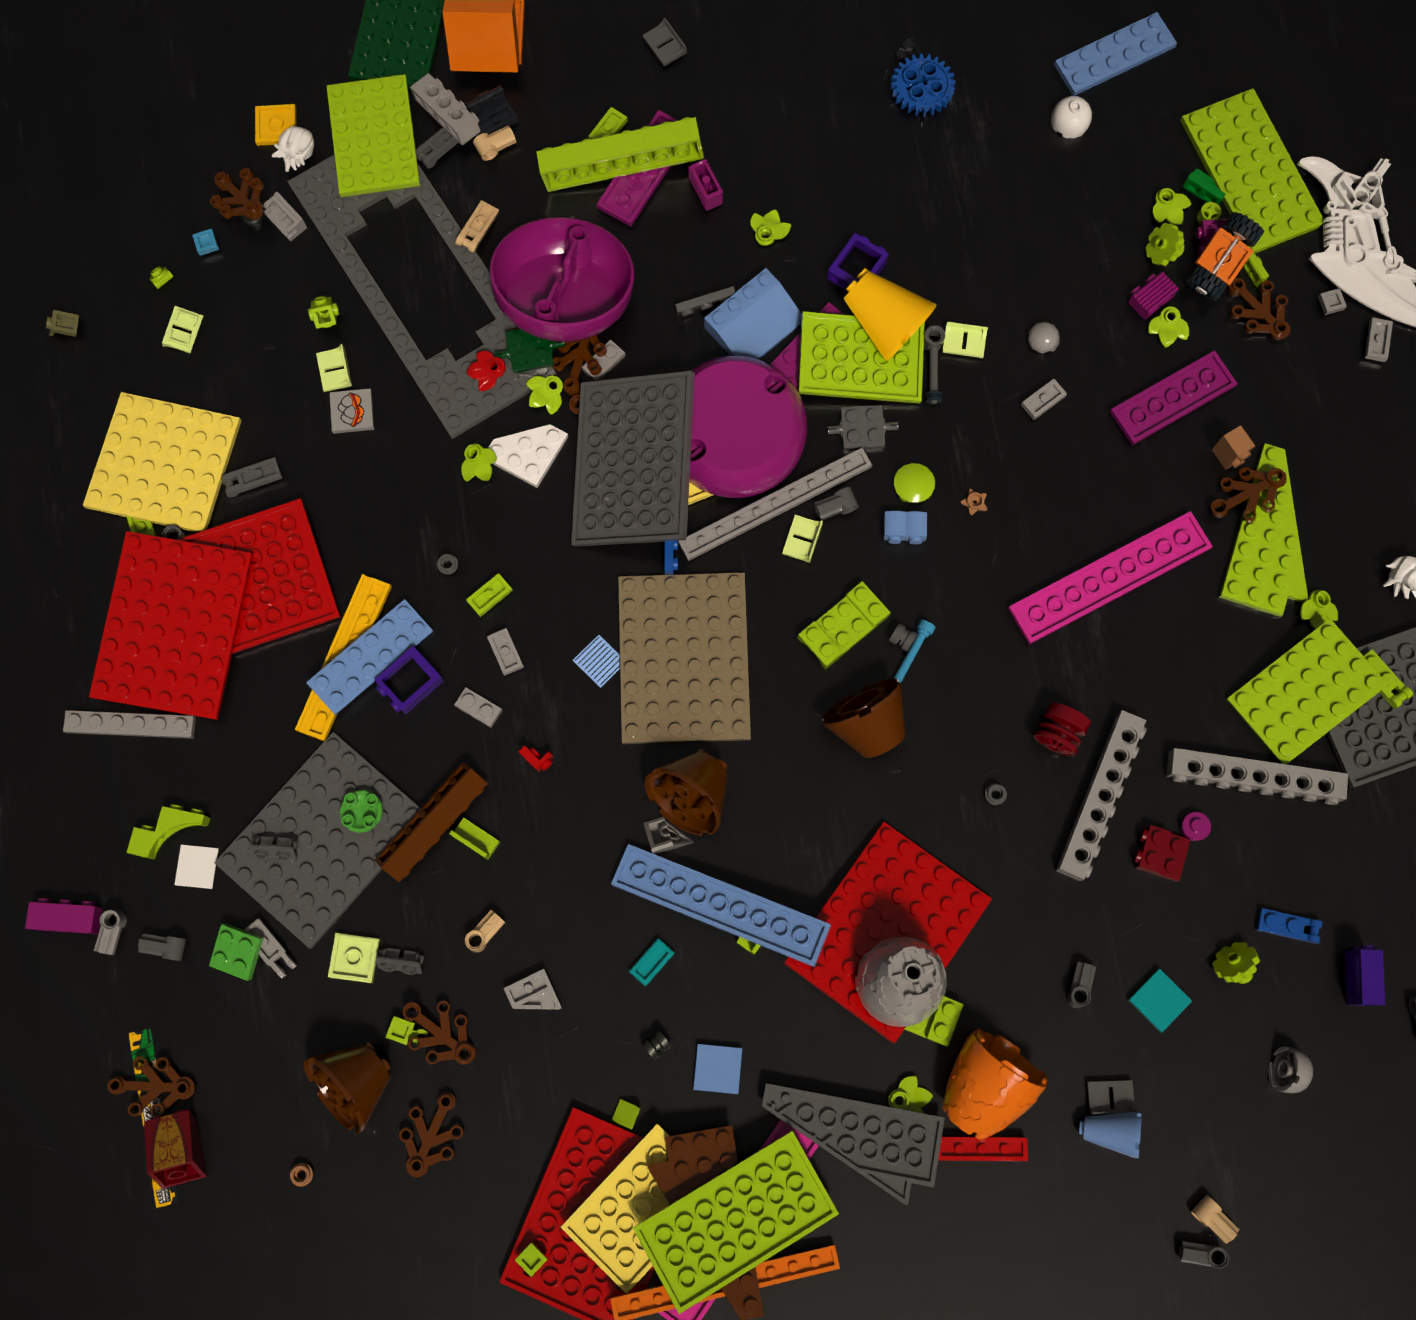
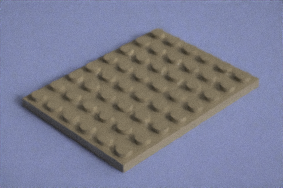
M745 573L618 577L622 744L751 740Z

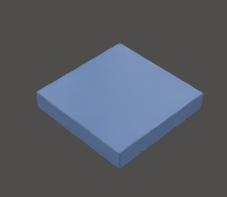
M698 1044L694 1090L738 1094L742 1048Z

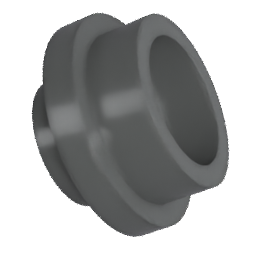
M444 554L439 557L437 567L441 573L450 575L457 570L458 560L452 554ZM446 562L452 563L449 568L444 567Z
M998 783L990 784L985 790V798L992 805L1003 803L1007 797L1006 789ZM992 791H997L999 793V797L994 798L992 796Z

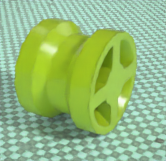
M1214 202L1205 203L1197 215L1198 223L1200 224L1202 220L1219 219L1221 215L1220 206Z

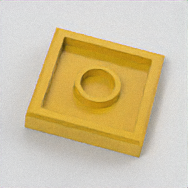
M295 104L255 106V142L257 146L278 144L279 137L285 129L297 126Z

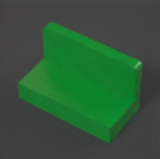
M1195 169L1183 185L1185 189L1206 203L1214 202L1219 205L1226 195L1216 187L1210 176L1199 169Z

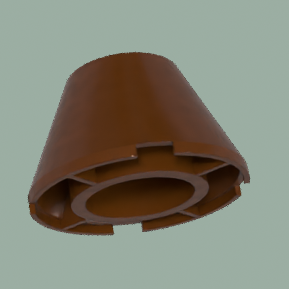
M896 678L885 679L863 687L864 692L854 697L852 694L846 696L822 717L824 726L864 758L875 757L891 750L901 743L906 736L902 686Z

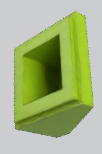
M620 1099L612 1121L633 1129L641 1107Z

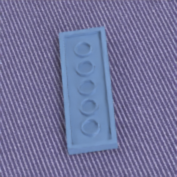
M1158 12L1055 60L1054 66L1071 94L1075 96L1175 48L1177 42Z
M404 599L307 681L306 684L336 715L373 684L375 678L412 646L416 647L433 630Z

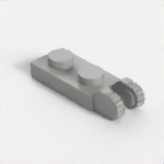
M257 918L245 929V931L264 938L259 955L268 966L272 967L279 977L283 978L286 976L284 969L276 963L279 958L282 957L292 969L297 966L294 960L286 953L287 950L260 918Z

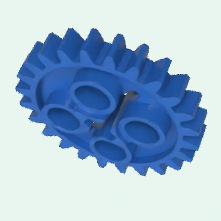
M921 53L919 59L912 55L911 61L905 58L904 64L900 62L898 69H894L890 89L893 90L892 97H896L895 103L902 102L901 109L908 107V113L915 110V116L918 115L919 111L922 112L923 116H926L927 111L934 115L935 109L941 112L942 106L947 107L948 101L952 100L955 91L956 81L953 80L954 73H949L951 67L944 68L945 61L938 63V57L931 60V54L924 58Z

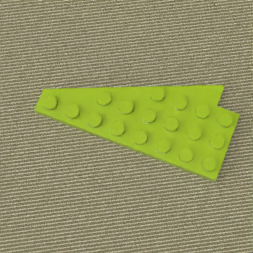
M1265 443L1262 446L1255 471L1267 473L1273 468H1279L1286 473L1287 481L1283 487L1277 489L1273 512L1266 513L1262 510V502L1267 498V488L1260 493L1256 507V520L1253 523H1246L1242 515L1219 597L1281 617L1284 613L1287 599L1304 603L1308 600L1286 452L1285 449ZM1278 478L1272 479L1273 481H1279ZM1252 480V484H1258L1259 482H1261V480ZM1249 499L1246 501L1244 511L1247 509ZM1266 504L1265 507L1270 508L1272 505ZM1247 514L1246 517H1247V518H1252L1253 515H1252V514Z

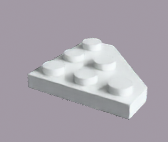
M549 424L493 439L488 448L493 450L497 456V461L493 463L494 465L538 488L566 442L568 434Z

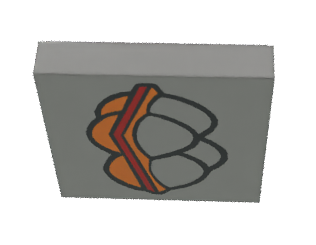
M371 388L330 392L333 434L375 430Z

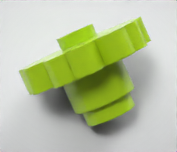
M1163 223L1161 228L1156 227L1149 235L1150 243L1146 246L1147 257L1151 258L1152 263L1156 265L1166 266L1169 261L1174 262L1184 252L1183 232L1179 231L1176 225Z
M1235 942L1231 947H1223L1216 953L1217 960L1212 965L1219 978H1224L1226 982L1245 984L1253 978V973L1257 971L1255 965L1260 962V959L1254 947H1248L1245 942Z

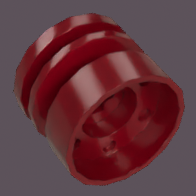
M1052 702L1048 705L1043 716L1048 723L1041 722L1039 724V730L1035 732L1034 738L1040 744L1056 753L1074 757L1078 751L1077 747L1082 743L1077 736L1084 737L1091 721L1084 714L1069 706Z

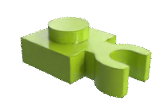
M393 1016L385 1038L407 1045L408 1040L412 1037H417L419 1034L427 1035L428 1032L424 1029L413 1030L415 1023ZM414 1039L413 1043L416 1046H419V1042L416 1039Z

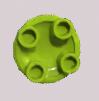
M910 463L897 471L894 477V487L902 501L919 503L931 497L935 489V479L933 473L927 467L917 463Z

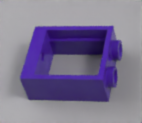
M854 233L831 265L827 274L829 281L847 291V287L854 280L856 282L859 281L839 268L854 246L878 260L870 271L877 275L887 264L889 256L883 247L872 244L868 238L863 235L859 236Z
M414 646L374 679L378 684L376 689L383 697L388 695L392 699L389 704L397 712L402 710L405 715L444 682L443 678ZM413 658L431 679L402 703L386 686L385 682Z
M1360 945L1352 947L1351 951H1344L1346 1005H1385L1383 950H1375V946Z

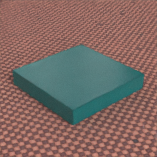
M1157 969L1128 999L1160 1033L1192 1002L1161 969Z

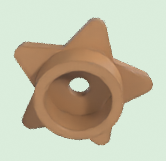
M969 489L968 497L962 500L961 504L969 508L970 515H973L977 510L986 511L987 507L984 504V500L987 494H980Z

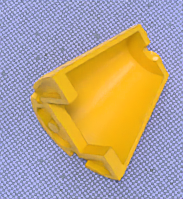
M864 268L857 276L860 280L858 282L854 280L847 287L848 294L843 299L883 358L888 361L925 322L936 308V304Z

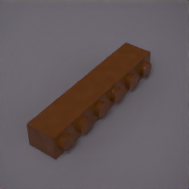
M462 762L374 861L395 880L400 882L410 873L412 867L424 858L425 853L430 847L439 841L440 836L454 824L456 818L468 809L470 803L483 792L484 787L488 783Z

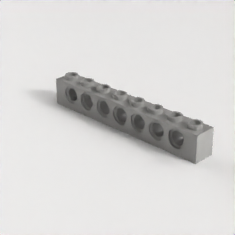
M1123 710L1117 714L1056 868L1057 872L1078 881H1082L1085 877L1088 878L1093 868L1090 865L1093 857H1097L1101 848L1098 843L1101 837H1105L1108 830L1106 825L1108 817L1112 818L1116 810L1114 805L1116 797L1120 798L1124 786L1121 785L1123 779H1127L1132 768L1129 766L1131 758L1135 759L1139 751L1137 746L1138 740L1143 739L1147 728L1144 727L1145 719ZM1123 732L1129 734L1130 742H1125L1122 739ZM1115 752H1119L1122 754V762H1119L1114 758ZM1107 771L1115 775L1114 782L1107 779ZM1099 791H1104L1107 794V801H1102L1099 798ZM1091 811L1099 813V821H1094L1091 818ZM1084 830L1092 834L1091 841H1086L1083 838ZM1076 850L1083 852V862L1076 859Z
M1178 748L1169 751L1166 777H1172L1173 781L1176 782L1192 780L1195 781L1194 784L1206 786L1208 783L1216 784L1217 788L1229 789L1232 786L1238 787V791L1251 792V789L1259 790V793L1263 795L1279 793L1283 798L1299 796L1303 797L1304 801L1310 802L1320 799L1325 800V804L1338 805V802L1347 799V773ZM1188 763L1195 765V773L1189 771ZM1210 766L1217 769V776H1213L1210 773ZM1232 769H1234V770H1236V771L1238 772V774H1239V778H1238V779H1235V778L1232 777V775H1231V770H1232ZM1254 772L1259 774L1260 782H1256L1253 779ZM1275 776H1279L1281 778V786L1276 784ZM1297 779H1300L1303 782V789L1297 786ZM1319 782L1324 784L1325 792L1318 788Z

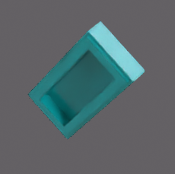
M658 938L629 972L644 986H647L675 952Z

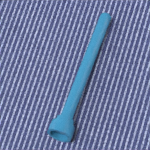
M920 620L917 626L918 635L894 677L900 683L924 639L932 635L936 628L928 621Z

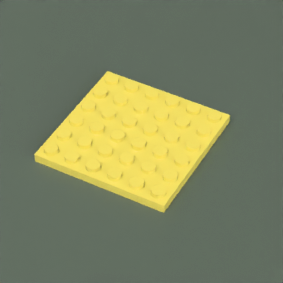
M121 392L83 506L87 509L123 517L129 516L142 521L148 520L164 526L175 525L180 529L196 533L207 530L222 484L221 476L225 474L241 419L239 417Z

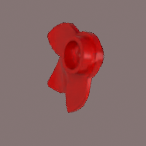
M480 351L476 354L477 362H473L468 367L466 374L471 378L479 380L478 389L482 392L495 386L497 378L505 374L506 364L501 358L494 357L491 352ZM497 364V368L493 370L494 365Z

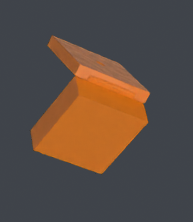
M445 0L443 19L450 70L518 72L519 64H522L525 0Z

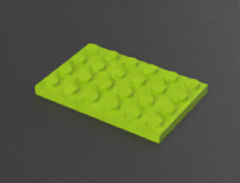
M406 75L327 85L340 197L421 186Z
M803 312L801 320L799 394L920 404L922 401L925 322L886 361L856 316Z
M1328 619L1226 700L1281 764H1287L1388 686V683L1331 619Z

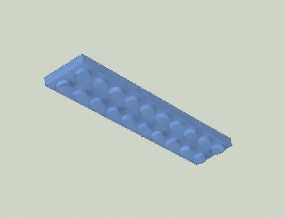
M628 844L611 883L614 887L814 968L831 928L829 923Z

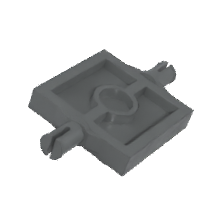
M882 405L845 407L840 409V425L827 426L828 434L840 433L843 440V450L884 448L885 432L887 430H898V421L885 422Z

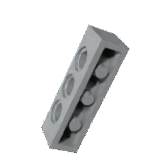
M428 73L410 87L415 100L461 145L481 132L477 116L473 112L470 113L461 100L457 101L454 94L449 89L446 90L438 78L434 79Z

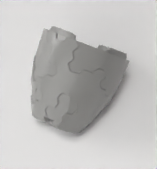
M894 937L882 940L876 944L874 948L861 958L858 964L857 976L855 977V989L864 1008L879 1022L895 1027L913 1026L930 1017L940 1006L947 986L946 970L938 953L927 943L911 937ZM908 967L918 969L919 977L917 979L908 977Z

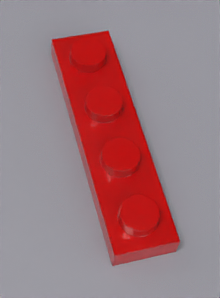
M942 1136L938 1160L1028 1161L1027 1137H988L984 1140H979L976 1137Z

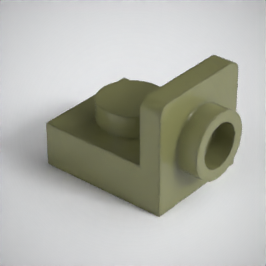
M53 310L52 316H47L46 328L50 329L49 336L59 333L76 337L79 315Z

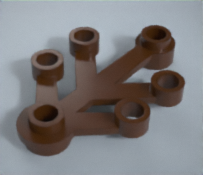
M244 168L239 173V176L242 178V185L239 191L233 185V179L227 173H217L215 184L222 191L228 190L234 197L221 198L219 195H214L210 198V204L215 209L220 208L219 212L225 219L239 215H245L251 220L259 219L264 212L263 205L259 201L261 190L264 187L263 182L257 177L253 178L254 174L249 168ZM250 187L253 189L251 200L248 199ZM237 204H242V205H243V207H238V208H233V209L230 207V205H237Z
M1235 278L1231 285L1227 286L1228 293L1232 296H1241L1254 310L1244 309L1241 305H1235L1230 311L1231 317L1234 319H1263L1267 324H1258L1256 320H1249L1244 326L1245 331L1249 334L1254 332L1270 333L1271 337L1276 340L1285 339L1290 334V326L1284 321L1285 306L1288 303V298L1285 295H1279L1274 300V306L1276 307L1275 319L1270 314V292L1274 288L1273 283L1266 280L1260 285V303L1245 288L1244 280ZM1235 283H1236V284H1239L1241 287H1240V288L1236 287V286H1235ZM1264 285H1267L1269 287V290H1266L1264 288ZM1278 300H1282L1284 304H1280ZM1234 310L1240 311V314H1236ZM1252 324L1254 329H1251L1248 325Z
M597 335L580 340L579 346L562 358L555 357L553 359L554 366L552 367L555 371L563 370L567 364L574 360L570 377L564 381L563 385L564 390L570 396L580 393L581 384L578 378L584 360L588 364V370L592 375H598L602 371L601 365L594 360L587 349L590 341L594 346L593 351L598 357L606 355L607 348L599 341ZM579 341L564 342L566 344L565 347L558 348L561 353H566L570 350L571 346Z
M1243 467L1239 471V478L1244 482L1235 481L1229 477L1223 478L1220 482V487L1225 492H1229L1232 489L1243 492L1227 501L1216 499L1211 504L1212 515L1221 518L1227 515L1229 509L1249 499L1247 509L1243 513V520L1246 523H1253L1256 520V507L1260 493L1267 488V498L1262 502V510L1266 513L1274 511L1277 489L1285 485L1287 481L1286 473L1279 468H1273L1266 473ZM1247 472L1249 475L1243 476L1242 473ZM1251 478L1261 480L1258 484L1246 483ZM1278 478L1279 481H1273L1272 479ZM1230 483L1231 485L1226 487L1223 484ZM1266 504H1271L1272 507L1267 508V507H1265V505H1266ZM1218 508L1223 509L1222 512H1216ZM1247 514H1252L1253 517H1252V518H1247L1246 515H1247Z
M440 1001L436 1006V1010L440 1015L441 1029L421 1014V1008L417 1003L410 1002L404 1006L403 1016L406 1020H415L434 1035V1037L420 1039L412 1037L408 1041L410 1050L416 1051L421 1047L446 1044L452 1049L451 1051L441 1053L430 1051L426 1054V1062L433 1065L438 1061L455 1059L457 1063L465 1065L473 1061L475 1058V1048L467 1041L466 1025L468 1020L465 1015L460 1014L454 1018V1025L458 1028L457 1042L451 1037L448 1013L450 1004L447 1001ZM442 1003L447 1005L445 1012L439 1010V1005ZM411 1007L416 1010L414 1016L407 1014V1010ZM458 1017L464 1018V1025L459 1026L457 1024ZM414 1039L419 1042L417 1048H412L410 1045ZM462 1049L468 1051V1056L465 1058L460 1056ZM434 1053L437 1059L435 1062L428 1060L429 1054Z
M139 1056L134 1059L133 1066L135 1069L141 1070L150 1082L127 1081L123 1076H114L107 1084L108 1090L112 1094H122L126 1090L149 1091L138 1102L129 1105L128 1113L131 1116L141 1115L144 1108L162 1092L172 1093L162 1103L154 1104L151 1107L150 1113L153 1117L163 1116L166 1110L178 1099H188L195 1092L194 1081L189 1077H181L172 1067L171 1061L167 1057L157 1059L155 1066L157 1070L164 1071L173 1083H164L149 1065L148 1058ZM140 1059L144 1061L143 1067L138 1066ZM162 1060L166 1061L165 1068H161L160 1062ZM115 1081L119 1082L118 1089H114L113 1083ZM182 1084L186 1085L185 1092L180 1091V1086ZM135 1105L139 1107L137 1114L133 1112ZM157 1106H160L162 1110L159 1115L155 1112Z
M451 1092L442 1093L438 1097L437 1103L439 1108L429 1130H427L423 1119L424 1112L421 1107L416 1106L409 1111V1117L414 1120L422 1142L418 1152L413 1141V1130L411 1128H404L399 1133V1138L405 1143L410 1157L406 1162V1170L412 1177L425 1175L430 1165L442 1160L449 1161L455 1155L454 1149L447 1146L442 1148L440 1153L427 1157L431 1147L451 1139H460L464 1135V1129L460 1125H455L449 1131L437 1135L447 1111L453 1109L457 1102L456 1096ZM445 1097H448L450 1099V1104L448 1106H445L442 1103V1100ZM415 1109L420 1111L418 1118H415L412 1114ZM455 1128L461 1130V1134L458 1137L453 1134ZM405 1130L410 1132L409 1139L403 1137ZM446 1149H449L451 1151V1156L449 1158H446L443 1155V1152ZM416 1161L420 1162L421 1168L419 1170H415L413 1167V1164Z

